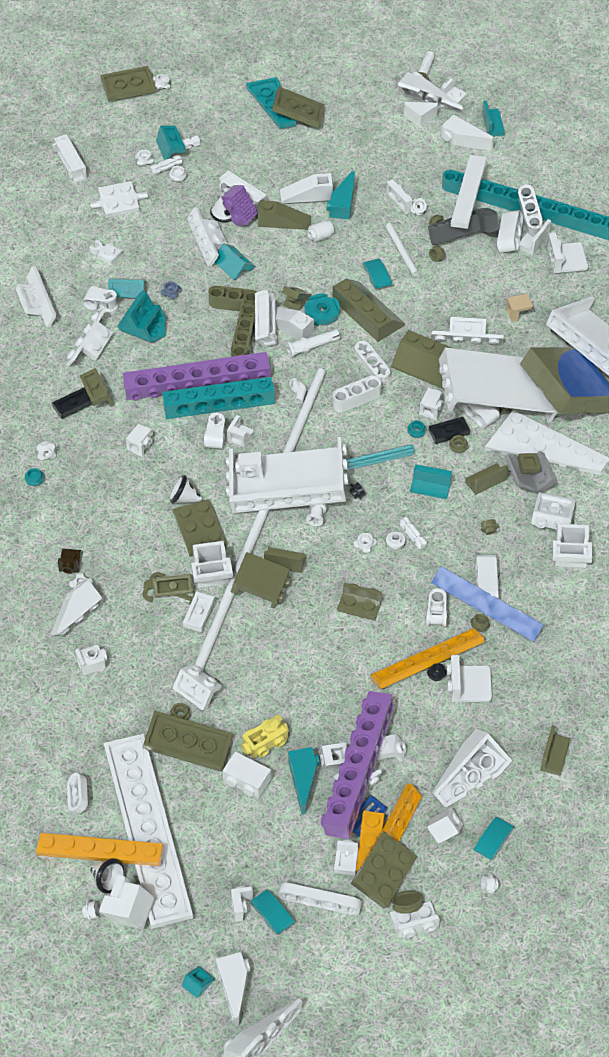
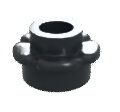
M359 482L354 485L351 484L352 488L349 491L354 499L359 498L362 500L361 497L366 494Z
M438 663L428 668L427 675L433 681H440L446 676L447 671L444 669L443 664Z

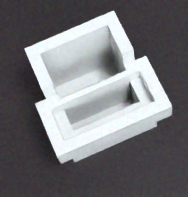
M557 524L555 541L552 544V561H555V566L586 568L587 563H592V542H588L589 525Z
M224 541L193 545L194 562L191 563L194 583L198 584V588L229 583V578H233L230 557L226 558Z
M117 875L110 896H104L99 912L115 924L143 930L154 896L141 885L133 884L125 876Z

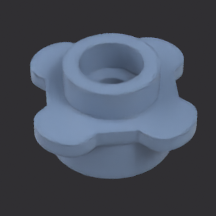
M173 281L166 282L164 289L161 290V295L175 299L177 293L181 291V287Z

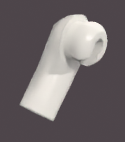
M292 378L289 381V386L296 394L294 401L302 404L306 394V387L296 378Z

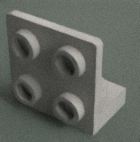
M539 451L537 453L541 466L539 473H521L517 458L510 454L506 455L507 466L514 476L513 480L517 486L538 494L539 492H545L557 482L544 452Z

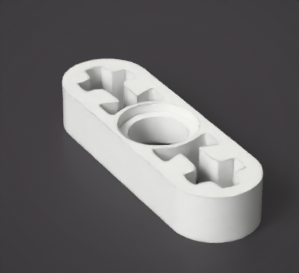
M357 342L355 344V356L371 376L379 377L381 383L387 382L390 378L389 367L368 342ZM375 360L377 363L369 364L367 361Z

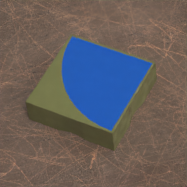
M531 347L520 365L540 387L546 398L560 415L609 413V381L588 358L574 347Z

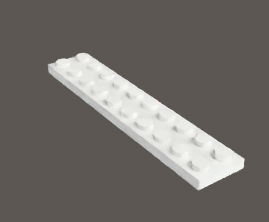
M144 734L106 742L104 743V748L128 840L163 843L164 845L160 867L135 864L139 884L154 896L148 914L150 926L153 929L193 919V913L149 751L142 749L145 737Z

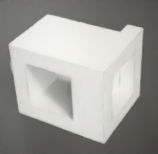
M428 388L420 403L419 414L437 420L438 410L442 409L444 402L441 400L442 392Z
M138 424L126 438L127 450L143 457L144 449L149 448L152 443L151 436L153 431L149 427Z
M261 452L238 454V462H235L236 473H240L241 477L259 476L260 479L264 478V463Z
M98 645L83 650H75L76 660L83 676L106 668V652L104 649L100 650Z
M346 743L321 746L318 754L322 771L339 768L340 764L344 763ZM332 756H336L338 760L333 761Z

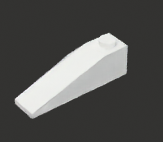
M407 72L398 84L404 96L423 102L438 103L439 107L465 114L462 105L422 77L420 73L413 72L412 74Z
M475 729L456 753L432 794L444 807H448L465 797L467 791L474 787L478 789L483 786L482 782L490 777L492 779L498 777L512 760L488 733Z
M298 998L238 1033L234 1039L230 1038L224 1045V1057H261L302 1010V1000Z

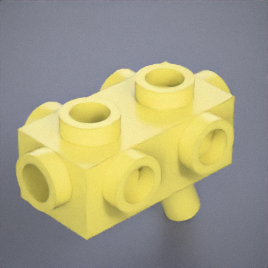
M275 715L272 719L263 721L258 727L247 730L242 735L241 748L246 755L250 754L253 759L257 756L259 758L265 757L269 753V749L274 746L280 748L286 743L289 729L286 723L282 721V717Z

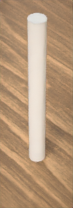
M388 223L386 229L412 276L418 275L419 272L393 225Z

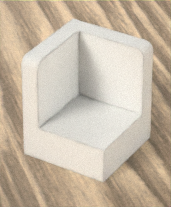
M236 415L227 429V441L245 447L253 434V429L241 425L240 416Z
M451 807L432 817L427 828L435 840L441 843L458 834L463 823Z

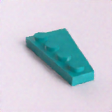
M278 77L246 83V89L279 129L296 126V121L292 118L272 111L278 86L281 87Z

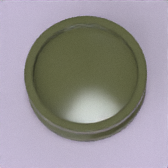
M403 891L397 893L392 898L393 910L401 914L415 912L423 905L422 896L417 891Z

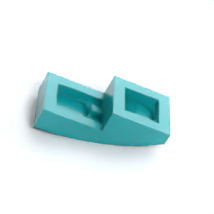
M380 258L363 262L364 270L368 273L370 283L375 289L392 285L389 274Z
M495 817L480 837L473 851L492 861L501 850L505 840L512 833L514 826Z
M268 889L250 900L252 907L264 918L267 926L277 935L295 923L287 910Z

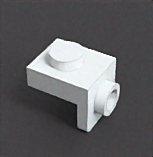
M396 734L385 736L377 760L395 757L399 762L404 761V753H406L405 743Z
M351 840L337 841L334 873L355 875L358 843Z

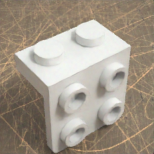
M451 655V661L447 663V675H450V680L447 681V691L451 692V702H490L492 700L490 667L460 666L459 655Z

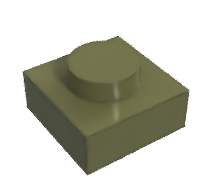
M519 453L517 460L521 473L540 472L541 466L537 453Z

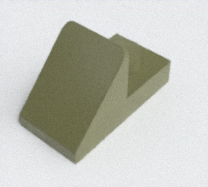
M284 286L282 293L287 295L283 306L300 311L312 294L297 287Z

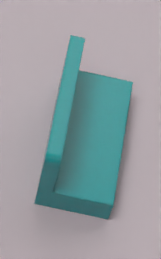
M487 100L483 101L482 116L487 134L493 137L504 136L505 130L499 108L489 109Z
M176 125L160 126L156 143L163 159L171 158L172 153H184L186 147Z
M225 243L219 249V256L215 261L233 280H237L243 269L252 271L255 267L233 245Z
M110 278L108 279V290L115 291L117 297L136 298L141 291H144L146 279Z
M415 464L410 492L447 499L452 471Z

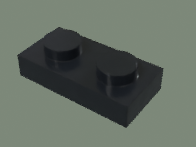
M85 387L52 402L54 410L61 419L92 405Z
M459 417L430 425L429 433L434 443L438 444L451 440L456 435H470V429L464 417Z

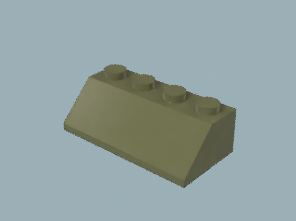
M346 278L333 286L332 299L335 297L339 301L340 308L377 342L405 326V323L360 282Z
M408 330L400 341L391 368L444 389L442 387V374L439 371V358L445 348L452 347Z

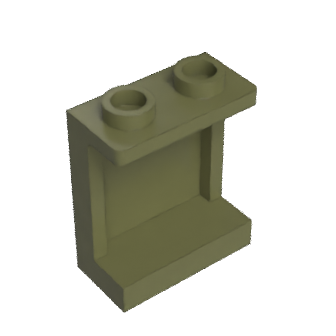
M246 552L230 592L238 595L239 590H243L272 602L271 608L274 609L276 603L280 604L284 592H281L283 587L287 588L291 577L287 575L290 569Z

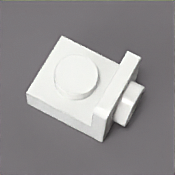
M452 78L447 83L445 82L441 88V91L459 104L467 98L466 92L454 87V79Z
M239 886L231 889V902L235 922L243 921V913H247L246 900L253 899L252 887Z

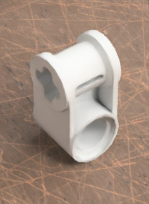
M91 286L82 301L84 307L90 310L101 311L104 308L105 312L114 313L118 309L117 295L113 290Z
M213 413L209 416L204 436V447L224 448L225 417L221 413Z
M435 588L429 593L426 626L436 624L446 627L447 596L446 592L440 588Z

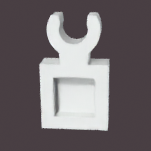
M98 240L95 241L97 248L89 247L92 254H97L98 259L110 265H113L122 255V250L108 243L106 246H103Z

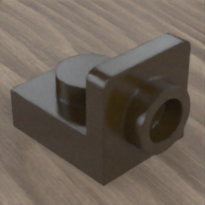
M62 549L61 557L58 558L59 571L67 574L72 572L78 573L82 555L81 550Z

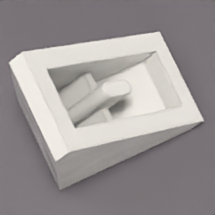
M404 102V116L421 128L437 117L438 103Z

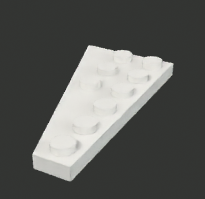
M514 410L485 446V451H498L503 455L512 454L518 456L519 453H538L541 451L545 453L550 463L559 464L560 467L565 468L566 466L574 467L579 471L599 475L602 474L609 464L608 457Z

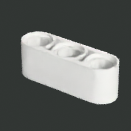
M525 184L518 190L519 204L527 231L531 236H535L543 226L542 217L533 187Z
M521 210L504 212L502 214L497 239L500 253L517 251L519 249L523 227V214Z
M369 376L336 389L332 395L333 409L337 412H345L379 398L381 395V379L377 376Z
M463 402L456 403L460 409L482 428H486L500 417L498 410L494 406Z
M476 555L477 586L498 598L496 555Z

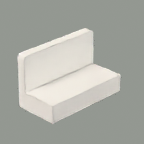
M548 219L535 236H531L527 232L520 241L519 249L534 255L550 233L551 220Z

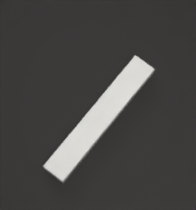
M469 156L452 216L451 227L468 229L487 157Z

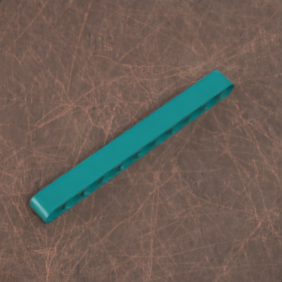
M451 169L444 171L442 189L459 195L465 173ZM485 179L481 180L476 201L509 211L521 210L519 189ZM535 195L543 221L549 219L553 224L609 240V216Z

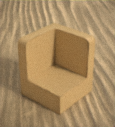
M527 293L509 297L506 300V312L511 322L518 321L520 311L532 309L533 306Z

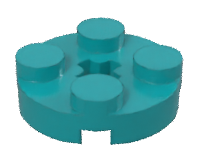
M315 294L305 303L304 312L314 319L315 326L327 325L338 320L340 304L335 297L333 299L328 297V294Z

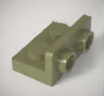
M344 583L337 611L375 621L382 601V592L374 588L361 587L354 583Z

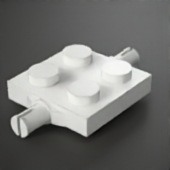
M130 181L99 187V201L89 203L91 209L101 207L107 218L138 212V200L148 198L147 191L136 193Z

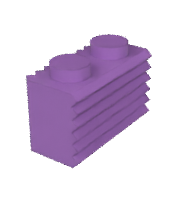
M233 185L221 196L224 207L229 211L232 216V222L237 226H246L258 214L256 206H254L244 185Z

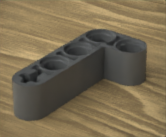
M490 208L474 210L468 229L451 227L452 218L428 226L431 244L444 243L481 230L490 233L500 229L497 211Z

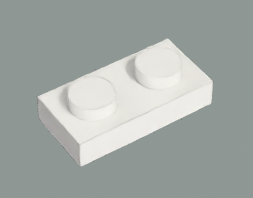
M393 179L388 181L386 194L405 214L412 212L410 209L412 207L411 196L407 195L402 190V187Z
M196 592L184 618L183 627L202 632L215 602V597Z

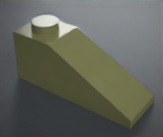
M259 201L258 227L308 230L311 223V215L277 201Z

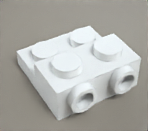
M539 492L531 524L536 525L538 528L547 527L557 530V524H571L576 500Z

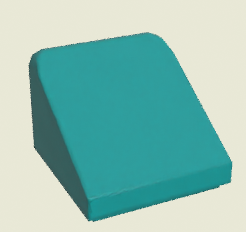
M198 966L185 975L182 987L198 998L215 981V978Z

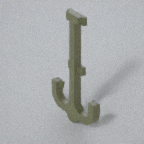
M153 573L150 579L144 582L142 594L146 601H153V596H147L148 591L153 589L152 578L165 577L164 573ZM195 593L193 596L186 594L173 596L190 601L189 605H191Z

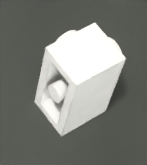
M237 752L233 754L222 770L223 781L228 786L236 787L246 795L254 796L258 799L271 781V769Z

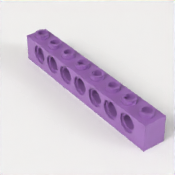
M267 352L124 372L123 383L126 399L139 400L141 398L161 396L162 392L271 377V368Z
M369 691L367 698H364L362 701L361 715L358 714L356 729L351 733L350 746L346 747L344 763L340 764L338 780L334 781L332 797L328 798L326 814H323L321 818V826H323L326 836L350 840L395 708L392 694Z

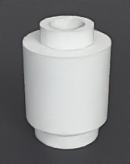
M324 220L309 226L307 235L310 240L318 242L330 237L334 233V227L330 221Z

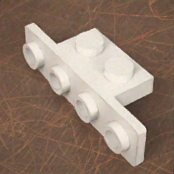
M194 207L187 220L207 266L212 267L219 256L217 249H220L223 243L227 244L218 222L203 219L199 209Z
M32 266L27 275L29 285L18 284L16 292L25 314L42 315L46 327H51L56 319V312L43 285L40 273H38L36 266Z
M104 308L100 312L96 311L90 318L92 323L86 325L82 331L84 336H80L74 344L77 347L75 350L72 349L67 355L68 361L65 364L69 367L75 361L80 351L93 360L99 357L113 334L112 331L99 323L106 311Z
M450 317L449 332L432 331L431 338H435V341L443 342L445 339H453V342L456 343L469 340L473 344H480L481 341H486L491 345H499V342L503 343L504 335L485 334L486 319Z

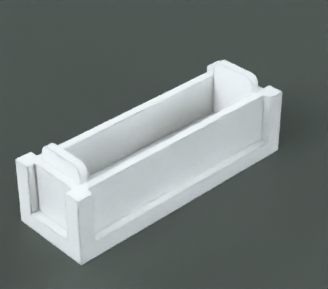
M67 134L54 138L53 151L58 153L68 170L69 179H73L74 183L87 179L86 167Z
M227 171L219 178L221 181L220 191L227 192L233 185H244L257 211L259 209V201H267L265 193L230 171Z
M268 289L255 293V340L263 347L277 344L275 301L277 297L274 294H270Z

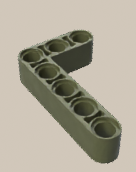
M218 285L212 286L208 290L209 305L212 308L239 311L231 346V357L248 355L255 330V293L257 291Z

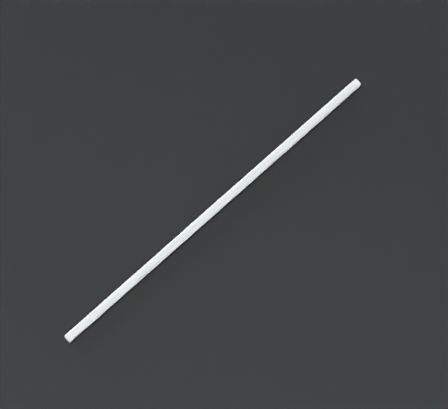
M322 368L317 369L283 453L293 452L326 374V371ZM260 510L257 513L233 571V578H230L194 664L201 671L204 669L233 599L234 593L230 591L246 552L252 553L269 510Z

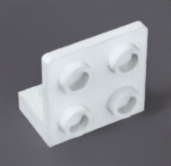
M549 233L547 250L553 273L588 270L581 242L561 244V241L557 239L556 233Z

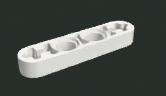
M282 883L278 896L286 901L350 915H358L362 905L359 899L352 896L292 883Z

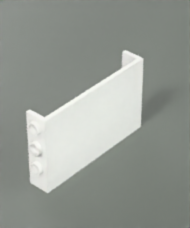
M589 297L552 310L546 325L609 376V325L590 311L595 298Z
M445 348L439 358V371L442 374V387L445 389V402L448 405L449 411L454 409L457 402L545 412L547 422H552L553 418L558 414L540 387L520 365L524 357Z
M337 437L338 447L262 455L264 478L261 479L259 476L241 477L240 473H236L235 462H238V458H235L233 449H229V457H226L227 468H229V471H226V478L229 486H226L227 497H229L232 513L346 501L345 485L348 484V474L344 472V470H348L347 458L344 459V456L347 455L346 444H342L341 437Z

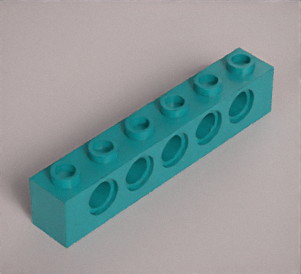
M271 377L162 392L166 419L275 404L274 386Z

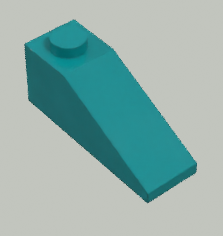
M355 171L349 173L333 191L330 201H327L326 211H329V218L350 220L355 186Z
M312 747L288 751V763L301 815L306 814L317 774V766H320L318 754H314Z

